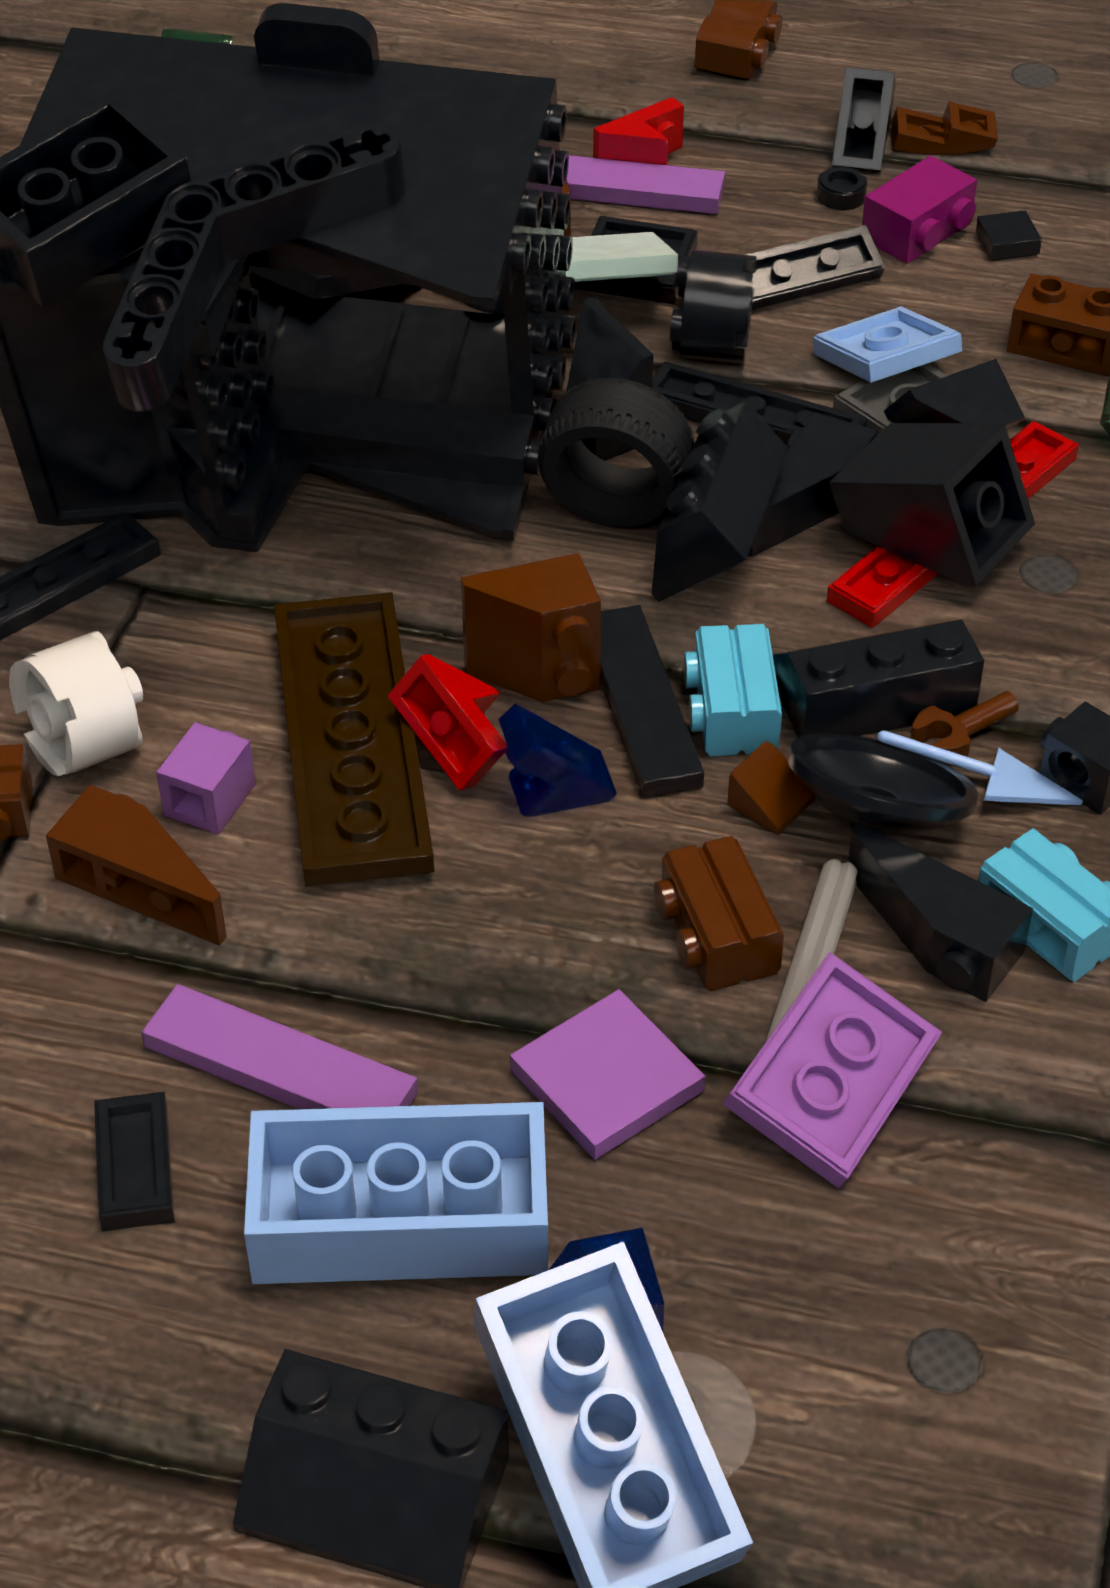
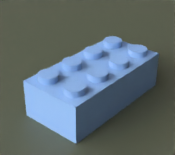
M543 1102L251 1111L244 1237L252 1284L528 1276L548 1271V1212Z
M624 1242L476 1298L473 1319L474 1328L578 1588H678L736 1564L743 1559L753 1541Z

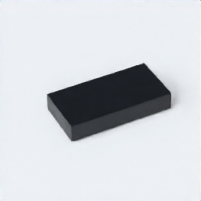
M165 1092L94 1100L98 1205L102 1232L175 1222L168 1106Z

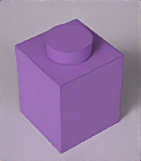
M194 722L156 772L163 815L218 835L256 785L250 740L238 737L234 733L220 731Z

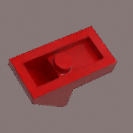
M671 97L593 128V158L667 165L668 153L683 148L684 105Z
M430 654L421 655L387 695L459 791L475 787L510 748L484 715L485 711L499 697L500 693L494 687Z

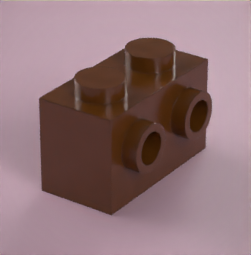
M1031 273L1013 308L1007 352L1110 377V289L1092 288L1066 282L1056 276H1041Z

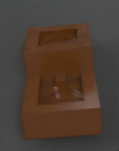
M950 101L943 117L896 107L890 123L892 150L925 155L972 153L994 148L998 140L995 112Z

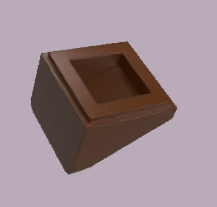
M768 741L762 743L729 776L727 805L776 835L780 834L816 800L797 780L786 757Z

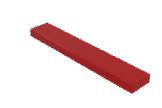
M1032 421L1010 439L1027 498L1029 499L1074 462L1077 458L1079 447L1078 443L1035 421ZM877 546L828 586L826 602L869 627L874 628L939 573Z

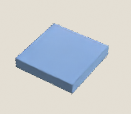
M902 306L812 337L814 355L870 383L962 352L961 333Z

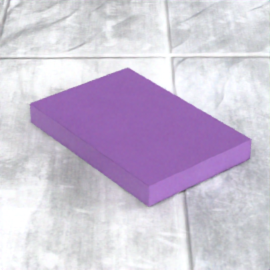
M829 952L722 1105L839 1189L858 1164L940 1037L942 1031Z

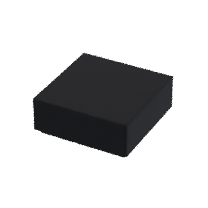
M1026 210L977 216L976 233L991 260L1040 254L1042 238Z

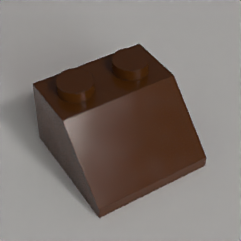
M579 553L461 577L464 666L467 674L540 702L600 690L601 599Z

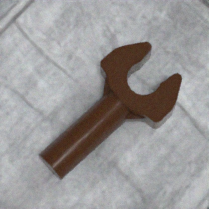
M1005 691L956 716L931 705L920 711L912 725L910 739L925 743L931 738H941L933 743L932 746L968 757L971 739L968 736L1018 712L1019 705L1017 699L1011 692Z

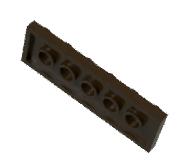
M393 592L274 604L305 887L435 872L434 854L415 733L387 696L405 675Z

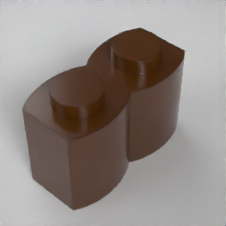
M716 0L711 14L704 19L696 37L694 68L750 79L756 68L762 69L764 67L770 43L776 44L780 37L783 18L782 15L776 14L777 1Z

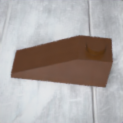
M90 784L46 834L55 879L220 946L226 939L227 935L220 893L149 810L131 797L124 794H114Z

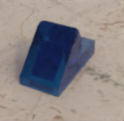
M516 703L498 719L507 744L505 748L506 756L514 766L509 773V780L519 810L523 816L533 817L605 803L617 795L601 750Z

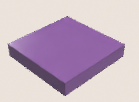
M620 989L510 1054V1070L540 1102H543L544 1107L594 1160L705 1091V1075Z

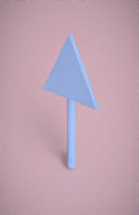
M885 730L880 731L877 735L881 743L990 777L983 801L1082 805V799L998 748L994 765Z

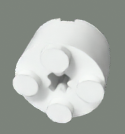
M93 631L33 653L11 666L9 686L15 713L17 715L27 711L34 730L24 733V736L36 758L51 774L61 776L63 774L75 773L142 745V733L138 725L135 704L143 700L141 683L132 668L125 667L121 669L110 652L105 638L99 631Z

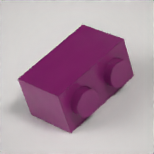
M930 155L865 195L862 226H867L877 248L908 264L926 251L932 250L937 244L957 231L966 228L972 222L976 212L975 195L977 179Z

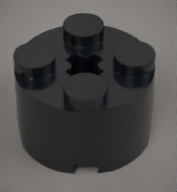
M693 249L690 256L679 255L676 287L678 288V297H684L683 309H673L670 341H672L673 350H680V358L745 364V348H737V346H748L754 297L752 281L753 273H756L757 256Z

